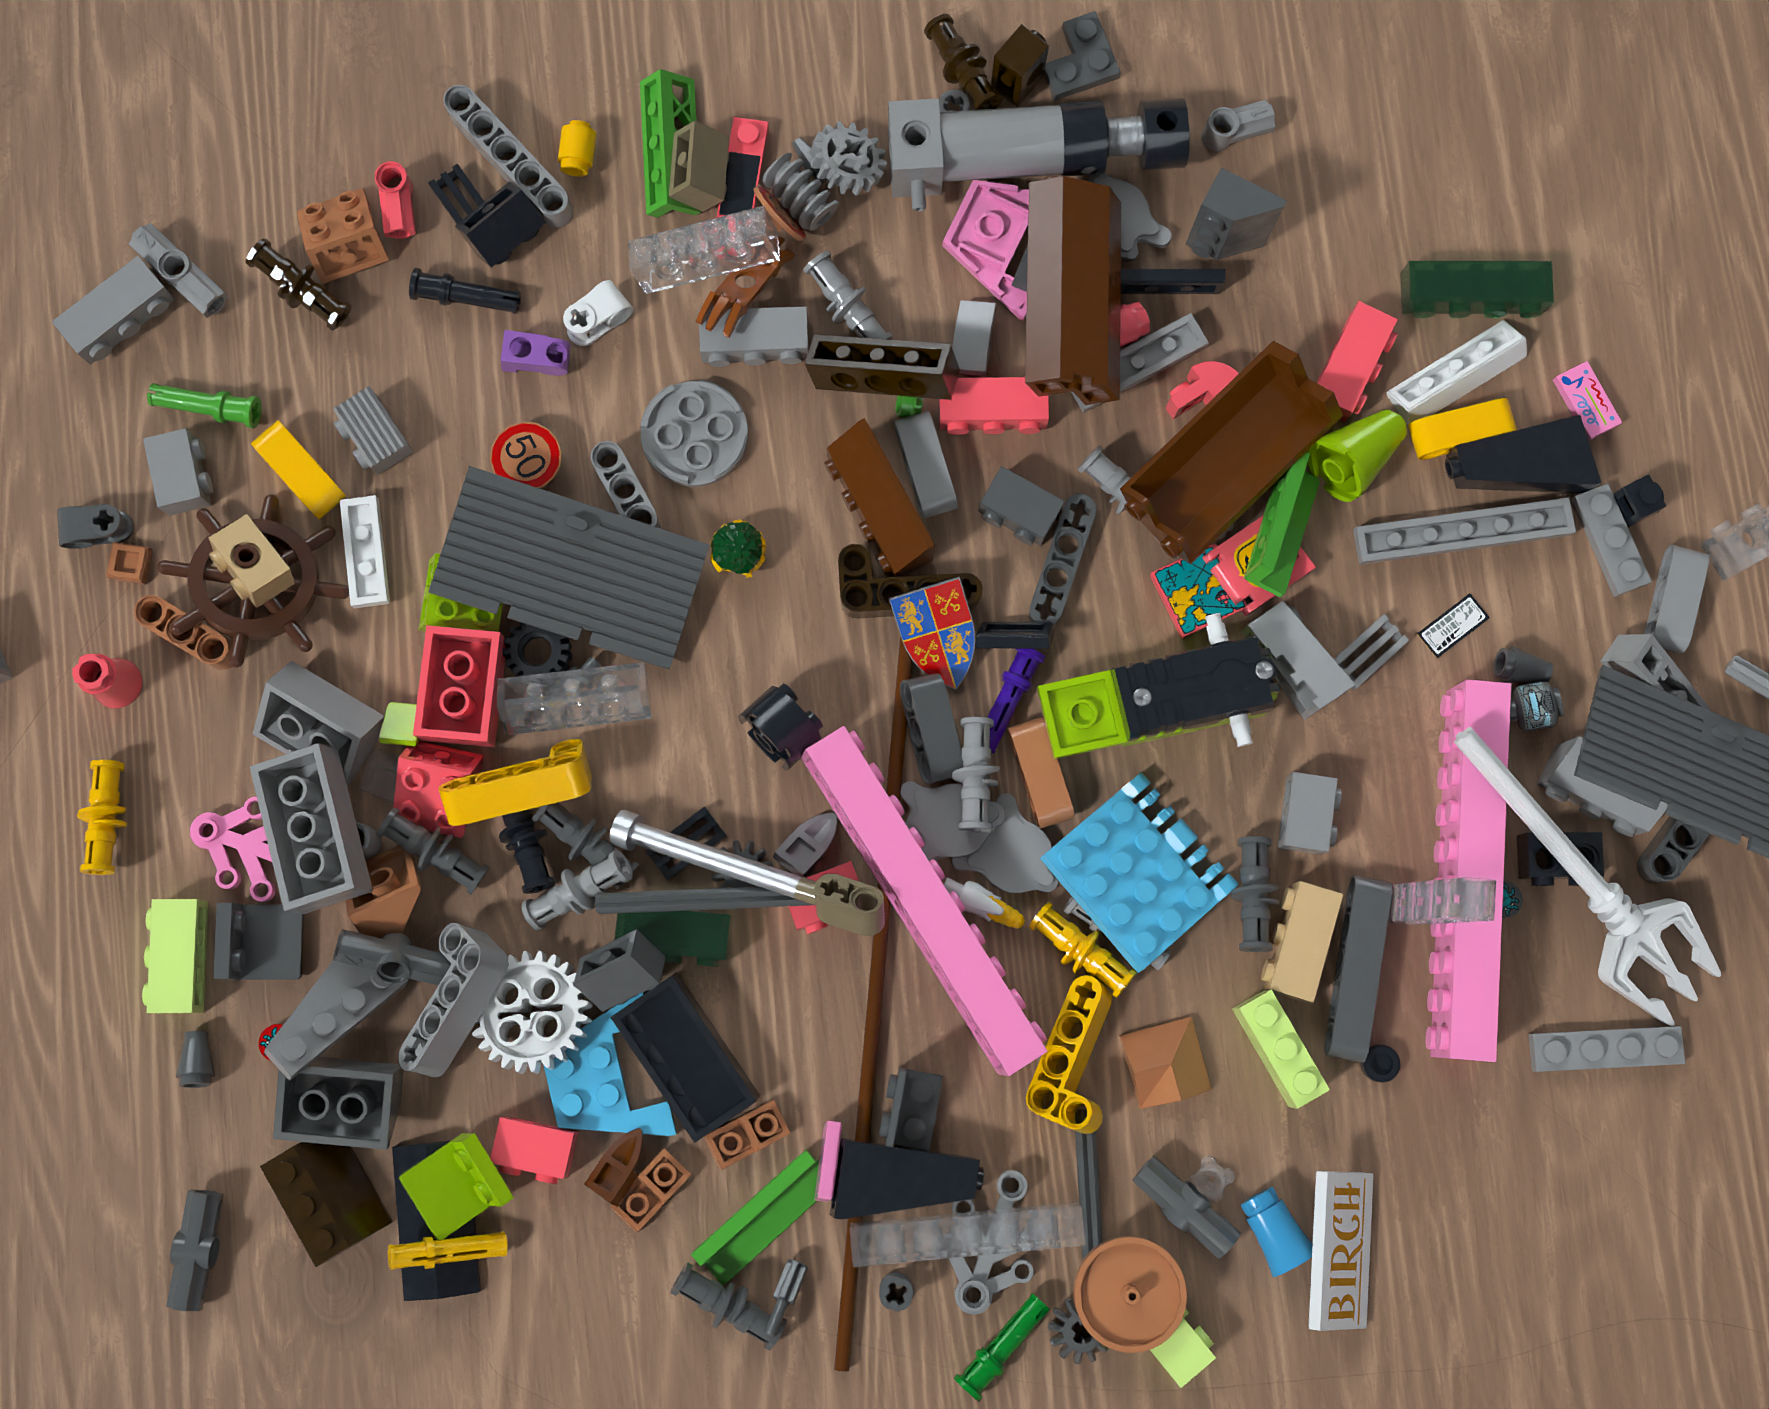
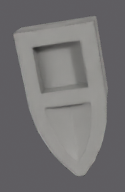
M834 812L824 813L806 820L775 851L773 858L792 874L805 877L825 856L826 850L836 832L837 815Z

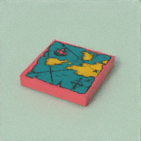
M1216 543L1210 545L1191 565L1183 559H1179L1151 572L1149 575L1181 639L1205 629L1208 626L1205 619L1206 616L1221 613V620H1224L1241 612L1247 605L1245 600L1235 605L1210 571L1222 561V558L1218 556L1208 564L1202 559L1203 556L1217 547Z

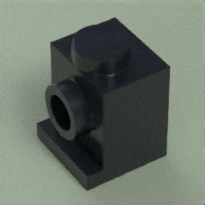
M1649 474L1624 486L1613 494L1628 528L1659 513L1660 510L1667 506L1664 502V493L1661 487L1656 482H1653ZM1625 497L1627 498L1629 504L1631 505V507H1632V509H1633L1635 515H1633V513L1631 512L1629 506L1627 505V503H1626V501H1625V499H1624Z

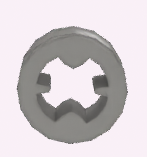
M960 90L946 91L939 99L940 112H947L948 102L951 101L955 105L962 104L960 105V111L970 110L969 99Z

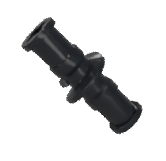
M531 809L502 815L506 828L500 832L498 837L500 842L507 844L506 849L508 851H515L514 858L516 864L519 865L524 881L522 886L523 893L533 894L553 887L556 882L554 877L549 876L544 859V849L539 843V840L548 834L547 830H535Z

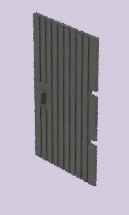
M469 466L428 593L493 614H497L500 603L511 605L507 616L509 619L575 640H579L582 629L592 631L589 641L590 645L670 670L710 545Z
M1603 665L1599 669L1598 680L1595 685L1593 701L1591 702L1574 776L1654 810L1658 809L1660 801L1667 803L1666 815L1736 845L1739 844L1742 835L1749 838L1747 850L1769 859V736Z

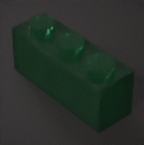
M696 911L618 913L614 940L637 929L666 956L665 962L681 964L682 957L697 958L696 965L719 967V960L728 961L733 916Z

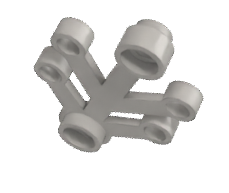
M1006 1170L997 1179L996 1187L1000 1196L986 1237L975 1217L973 1201L971 1199L964 1200L970 1204V1211L966 1215H960L956 1211V1206L960 1201L952 1203V1212L956 1218L961 1220L978 1257L973 1274L961 1253L962 1241L956 1233L947 1232L939 1240L940 1250L944 1255L948 1256L959 1280L955 1288V1301L958 1307L967 1314L976 1315L983 1313L990 1306L993 1294L1015 1283L1029 1282L1033 1277L1034 1270L1031 1263L1026 1259H1017L1011 1264L1010 1270L989 1279L988 1276L992 1264L1029 1246H1040L1046 1239V1231L1039 1223L1031 1222L1024 1227L1023 1232L1000 1242L1014 1201L1022 1199L1028 1188L1026 1178L1016 1170ZM1008 1178L1017 1179L1018 1188L1016 1191L1008 1192L1005 1190L1004 1183ZM1033 1227L1041 1230V1237L1038 1241H1030L1027 1237L1028 1231ZM949 1237L955 1238L958 1242V1246L954 1251H947L943 1247L944 1241ZM1019 1264H1025L1029 1268V1273L1024 1278H1019L1015 1275V1268ZM972 1287L978 1288L981 1292L980 1298L976 1301H970L966 1297L968 1289Z

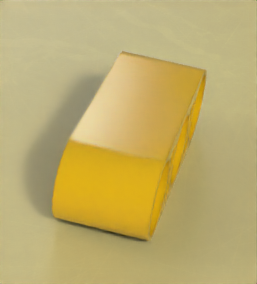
M1508 398L1496 399L1427 416L1408 424L1418 460H1427L1447 455L1456 445L1518 430Z
M279 420L251 442L255 450L319 520L339 504L340 500L347 497Z

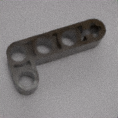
M850 544L844 547L839 554L838 568L841 607L845 614L851 618L894 617L891 604H888L883 599L884 593L888 590L894 589L901 592V594H905L960 577L962 586H968L969 592H973L970 599L967 600L970 611L978 606L982 597V583L977 576L970 573L872 578L871 557L865 547L860 544ZM853 556L860 557L865 562L863 568L858 571H851L844 564L848 558ZM856 591L861 592L867 597V601L860 607H853L847 602L849 594Z

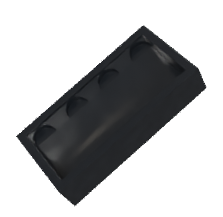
M677 972L610 1017L694 1143L751 1106L760 1097V1094Z

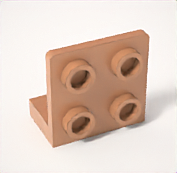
M363 188L345 191L338 195V197L321 203H311L304 209L297 211L305 251L322 284L389 261L387 251L374 225L368 199Z

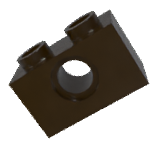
M1021 24L994 55L991 86L1016 107L1022 103L1044 77L1049 45L1038 31L1029 30Z

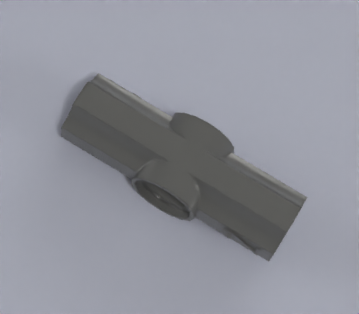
M342 929L333 955L334 961L374 970L377 978L391 984L401 983L409 978L439 985L451 966V963L442 953L412 946L411 939L401 933H390L377 938Z
M1155 1155L1134 1176L1132 1181L1162 1207L1161 1211L1171 1223L1185 1233L1190 1232L1218 1259L1225 1255L1241 1236V1232L1211 1206V1201L1200 1189L1189 1181L1184 1182Z
M188 1190L181 1230L176 1233L170 1251V1262L174 1265L166 1307L179 1311H200L203 1309L209 1271L216 1263L220 1248V1238L216 1233L224 1194L209 1190Z

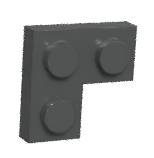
M1096 11L1063 22L1062 30L1072 54L1046 63L1044 77L1054 101L1119 79L1121 72Z

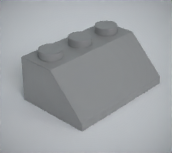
M291 661L266 682L252 734L284 754L317 743L338 749L348 787L376 744L385 716Z
M1578 736L1554 747L1537 782V785L1547 789L1545 794L1552 799L1560 802L1568 800L1580 806L1579 812L1597 820L1601 817L1613 823L1612 828L1615 831L1630 837L1649 832L1667 810L1668 804L1660 801L1658 809L1654 810L1574 776L1578 756L1580 755L1582 737Z

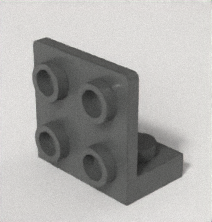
M217 903L213 979H301L304 914L286 912L283 909V905Z
M898 1068L897 1075L890 1074L886 1098L893 1099L890 1113L883 1111L879 1136L886 1137L885 1146L893 1147L894 1144L930 1151L943 1076Z

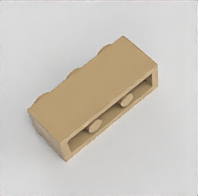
M1302 881L1293 883L1292 888H1286L1281 902V908L1285 909L1282 924L1277 923L1275 925L1271 938V943L1276 945L1272 960L1266 959L1261 974V980L1266 981L1263 990H1272L1273 993L1305 1003L1314 1002L1343 894Z

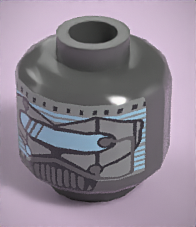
M1534 682L1519 685L1513 689L1512 700L1510 701V722L1517 721L1522 731L1531 732L1556 726L1558 717L1564 716L1560 691L1558 688H1552L1548 682Z

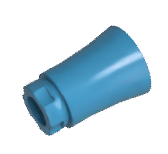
M1273 1187L1261 1191L1240 1204L1244 1213L1248 1216L1246 1220L1265 1255L1272 1277L1282 1275L1312 1258L1313 1243L1295 1221L1283 1199L1279 1200Z

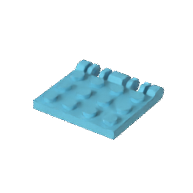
M1142 772L1040 858L1137 973L1144 970L1239 885L1231 874L1228 873L1210 889L1205 886L1224 869L1219 862L1211 865L1200 878L1192 871L1190 867L1196 862L1201 861L1209 851L1204 844L1185 860L1179 856L1180 853L1198 839V836L1182 818L1162 835L1156 828L1175 813L1171 806L1161 810L1153 821L1150 822L1141 811L1146 806L1152 805L1158 799L1160 793L1153 789L1135 805L1132 799L1151 784Z

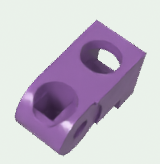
M505 330L500 360L502 371L517 373V370L540 372L547 375H565L568 373L571 344L565 340L547 337L546 335Z

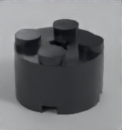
M783 683L779 687L771 686L739 714L738 718L741 724L748 721L752 729L747 734L763 753L774 763L782 759L785 762L782 768L789 770L802 758L806 748L821 740L819 730L823 728V724L813 712L808 710L805 713L796 703L798 697L794 691Z

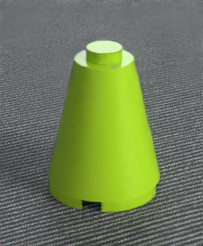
M1382 410L1322 436L1307 451L1310 453L1308 466L1311 473L1315 477L1320 475L1327 483L1323 487L1324 490L1334 498L1344 502L1355 500L1364 494L1405 439L1407 434L1405 420L1396 412Z

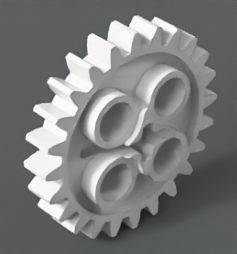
M523 951L521 962L512 955L508 956L509 966L505 976L476 1021V1024H480L481 1027L472 1032V1035L476 1038H485L479 1045V1049L484 1052L492 1050L488 1058L489 1060L496 1063L502 1059L501 1067L510 1070L515 1064V1071L520 1074H524L529 1065L531 1072L539 1074L541 1063L546 1068L553 1070V1058L557 1057L566 1063L568 1059L565 1050L567 1048L574 1051L579 1050L574 1039L575 1037H587V1034L580 1029L581 1024L592 1023V1019L583 1015V1011L593 1007V1004L582 1000L581 998L585 995L573 985L576 973L570 975L573 969L571 964L565 962L560 966L561 958L554 954L547 961V955L542 951H538L534 960L529 952ZM548 983H554V994L549 999L543 1000L541 996L543 987ZM517 988L518 997L516 1001L506 1005L505 997L507 992ZM532 1005L540 1010H549L551 1008L563 1005V1009L558 1012H533L530 1015V1019L521 1014L508 1016L503 1019L499 1018L501 1013L530 1012L532 1010ZM556 1019L558 1024L556 1032L550 1037H545L544 1027L546 1023ZM519 1024L521 1028L520 1036L515 1041L509 1042L507 1036L510 1028Z

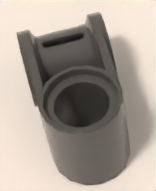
M108 504L84 507L68 506L57 509L59 546L62 548L81 549L92 547L93 545L111 544L113 542L121 543L129 539L134 530L132 518Z

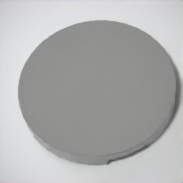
M689 381L667 386L650 401L641 420V443L649 463L662 477L682 486L700 487L722 480L738 466L747 448L748 425L741 405L729 391L709 381Z

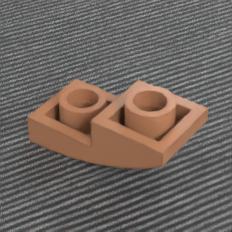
M772 1100L714 1130L703 1138L719 1170H723L791 1133L775 1101Z
M664 1148L638 1175L618 1207L611 1205L610 1208L637 1234L691 1174Z

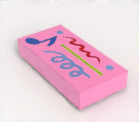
M1588 361L1553 379L1572 416L1581 415L1588 441L1622 424Z

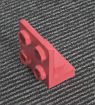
M418 741L416 746H407L398 757L393 808L396 807L400 810L399 814L417 826L421 825L428 831L434 832L439 826L441 828L440 834H452L454 837L462 838L466 832V824L459 826L449 825L438 788L450 780L478 774L482 769L483 755Z

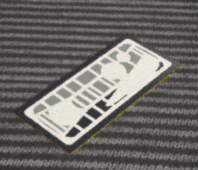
M1469 593L1417 634L1436 658H1438L1490 617Z

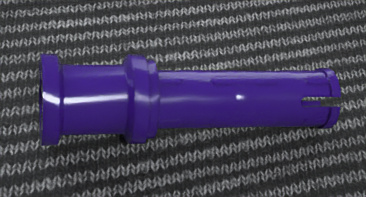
M1015 649L1017 654L1009 670L1004 671L1001 676V681L1004 684L987 717L994 720V726L990 728L989 746L993 754L996 752V748L1023 693H1028V690H1031L1033 686L1031 680L1039 664L1044 663L1046 660L1045 655L1034 649Z

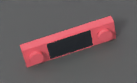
M733 117L728 147L729 161L726 170L727 191L724 201L720 202L718 206L711 247L712 255L742 259L748 250L757 196L753 189L760 184L769 124L766 121Z

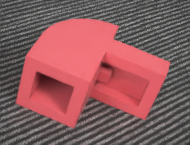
M1209 361L1196 364L1191 367L1187 376L1191 385L1185 381L1175 387L1169 393L1171 397L1165 409L1172 419H1175L1201 401L1207 405L1239 373L1232 367L1220 362Z

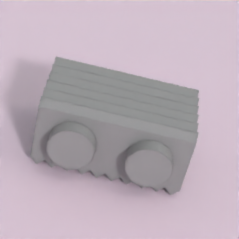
M370 386L365 387L358 394L353 395L345 402H341L339 406L333 408V411L339 418L334 422V425L345 441L350 438L353 440L357 449L352 453L364 470L370 467L376 475H379L414 453Z

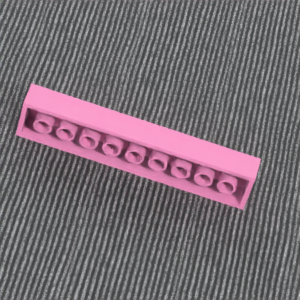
M1465 680L1447 690L1446 695H1443L1441 699L1440 714L1442 717H1445V731H1441L1439 736V752L1444 753L1443 767L1439 768L1437 774V787L1442 789L1441 804L1437 805L1435 814L1436 825L1440 826V841L1437 840L1434 846V861L1439 863L1438 877L1434 878L1432 885L1433 899L1437 900V914H1433L1430 930L1432 937H1435V952H1431L1429 957V972L1434 974L1433 989L1429 990L1427 997L1428 1011L1432 1012V1027L1427 1028L1425 1039L1426 1048L1431 1049L1430 1057L1496 1062L1506 801L1457 747L1454 741L1457 739L1455 736L1460 731L1464 732L1468 727H1472L1508 769L1511 683Z
M842 726L806 748L801 759L996 1073L1011 1076L1048 1052L1043 1045L1047 1038L1035 1021L1030 1023L1022 1011L1026 1008V1004L1015 988L1009 990L1002 979L1006 973L995 956L989 958L981 946L986 941L978 927L974 923L969 926L962 915V912L966 909L958 895L954 891L948 893L941 880L945 878V875L934 859L928 861L921 848L925 846V843L915 827L908 829L901 816L905 814V811L894 794L888 797L881 784L885 782V779L874 762L868 765L861 752L865 750V747L854 730L848 733L845 726Z

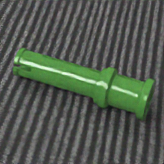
M152 383L149 390L156 392V394L147 393V401L150 406L210 415L220 423H226L229 420L245 423L246 427L253 429L259 424L262 413V403L259 397L241 398L232 396L228 391L217 392L214 395Z

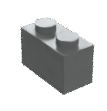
M1001 466L981 500L978 511L983 514L982 518L987 523L1001 528L1003 525L1014 531L1013 535L1019 541L1027 545L1036 543L1041 546L1059 516L1065 501Z
M636 929L581 957L573 985L603 1012L616 1005L624 1004L630 998L644 991H650L660 984L666 956Z

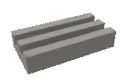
M1385 614L1334 658L1356 684L1352 687L1353 690L1358 688L1409 641L1405 635L1402 636L1398 632L1399 629L1395 624L1392 625L1388 621L1389 618ZM1382 627L1386 632L1345 668L1341 662ZM1392 638L1396 643L1355 679L1351 673L1386 641Z

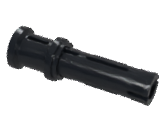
M414 268L410 278L409 297L411 300H417L420 297L439 301L440 305L444 306L457 302L512 312L513 314H518L519 312L517 304L520 305L521 303L520 291L456 281L455 277L451 274L444 273L443 276L423 273L420 268Z

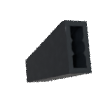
M1581 415L1459 444L1446 455L1447 458L1445 459L1446 473L1450 479L1454 480L1456 489L1584 493L1601 484Z
M841 1138L834 1194L831 1200L829 1215L834 1219L842 1220L975 1199L976 1190H981L983 1185L984 1168L979 1167L980 1160L974 1157L899 1146L888 1147L885 1144Z

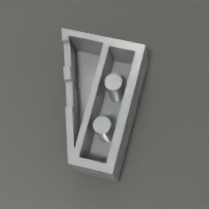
M1284 601L1249 623L1241 631L1245 638L1257 635L1260 648H1270L1271 656L1268 659L1276 666L1274 678L1304 720L1356 685L1305 627L1296 609L1292 606L1288 607Z

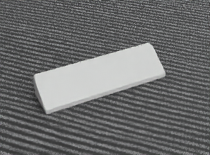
M1502 320L1386 392L1387 396L1407 425L1415 420L1431 416L1524 359L1527 355L1526 338L1505 320Z

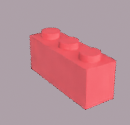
M1358 301L1351 311L1317 381L1318 384L1335 393L1343 415L1339 420L1346 422L1352 413L1357 415L1360 413L1368 395L1362 392L1367 382L1371 384L1375 382L1383 364L1377 361L1382 351L1386 353L1390 351L1398 335L1392 331L1398 319L1361 301Z
M1025 377L958 378L952 400L939 399V430H947V433L952 435L967 434L969 430H983L985 434H1001L1005 432V429H1019V432L1022 434L1039 433L1040 429H1046L1049 420L1048 395L1038 397L1025 383Z

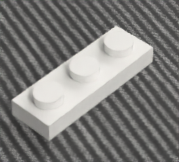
M373 495L340 500L350 605L355 609L390 604L379 498Z

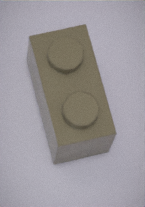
M693 121L674 132L669 198L702 212L724 201L727 191L726 170L729 161L728 135L698 121Z

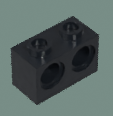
M1533 832L1517 835L1519 879H1531V886H1554V879H1568V886H1579ZM1563 832L1596 871L1604 877L1602 832ZM1538 850L1543 851L1548 857V865L1545 869L1540 868L1535 861V855Z

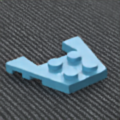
M644 992L630 998L624 1004L616 1005L594 1019L592 1023H588L580 1028L587 1034V1037H575L574 1042L579 1050L574 1051L567 1048L565 1050L568 1059L566 1063L556 1057L553 1058V1070L544 1066L558 1128L628 1133L640 1128L643 1130V1134L663 1136L678 1134L673 1112L667 1101L632 1110L614 1038V1034L620 1031L610 1017L642 996Z

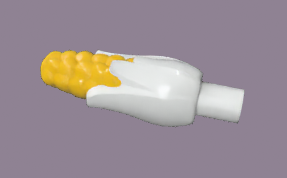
M950 878L946 879L944 883L948 893L954 891L958 895L966 909L965 911L974 913L981 918L983 917L988 922L993 920L1015 929H1019L1024 925V916L1018 910L1001 901V897L992 894L993 892L986 890L980 884L967 881L965 885H962Z

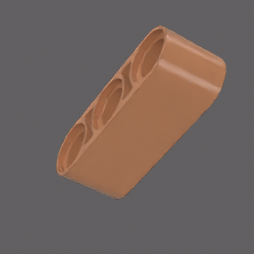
M146 595L137 601L134 607V616L139 624L215 669L227 670L232 667L229 664L232 640L200 622L193 627L191 637L182 641L181 635H175L171 632L170 625L185 615L184 611L155 595ZM162 607L161 617L157 621L151 622L150 616L155 608ZM223 643V654L217 659H212L211 651L213 647Z
M1043 717L1008 727L1009 741L1035 822L1039 829L1074 819L1075 814L1058 759L1053 758Z

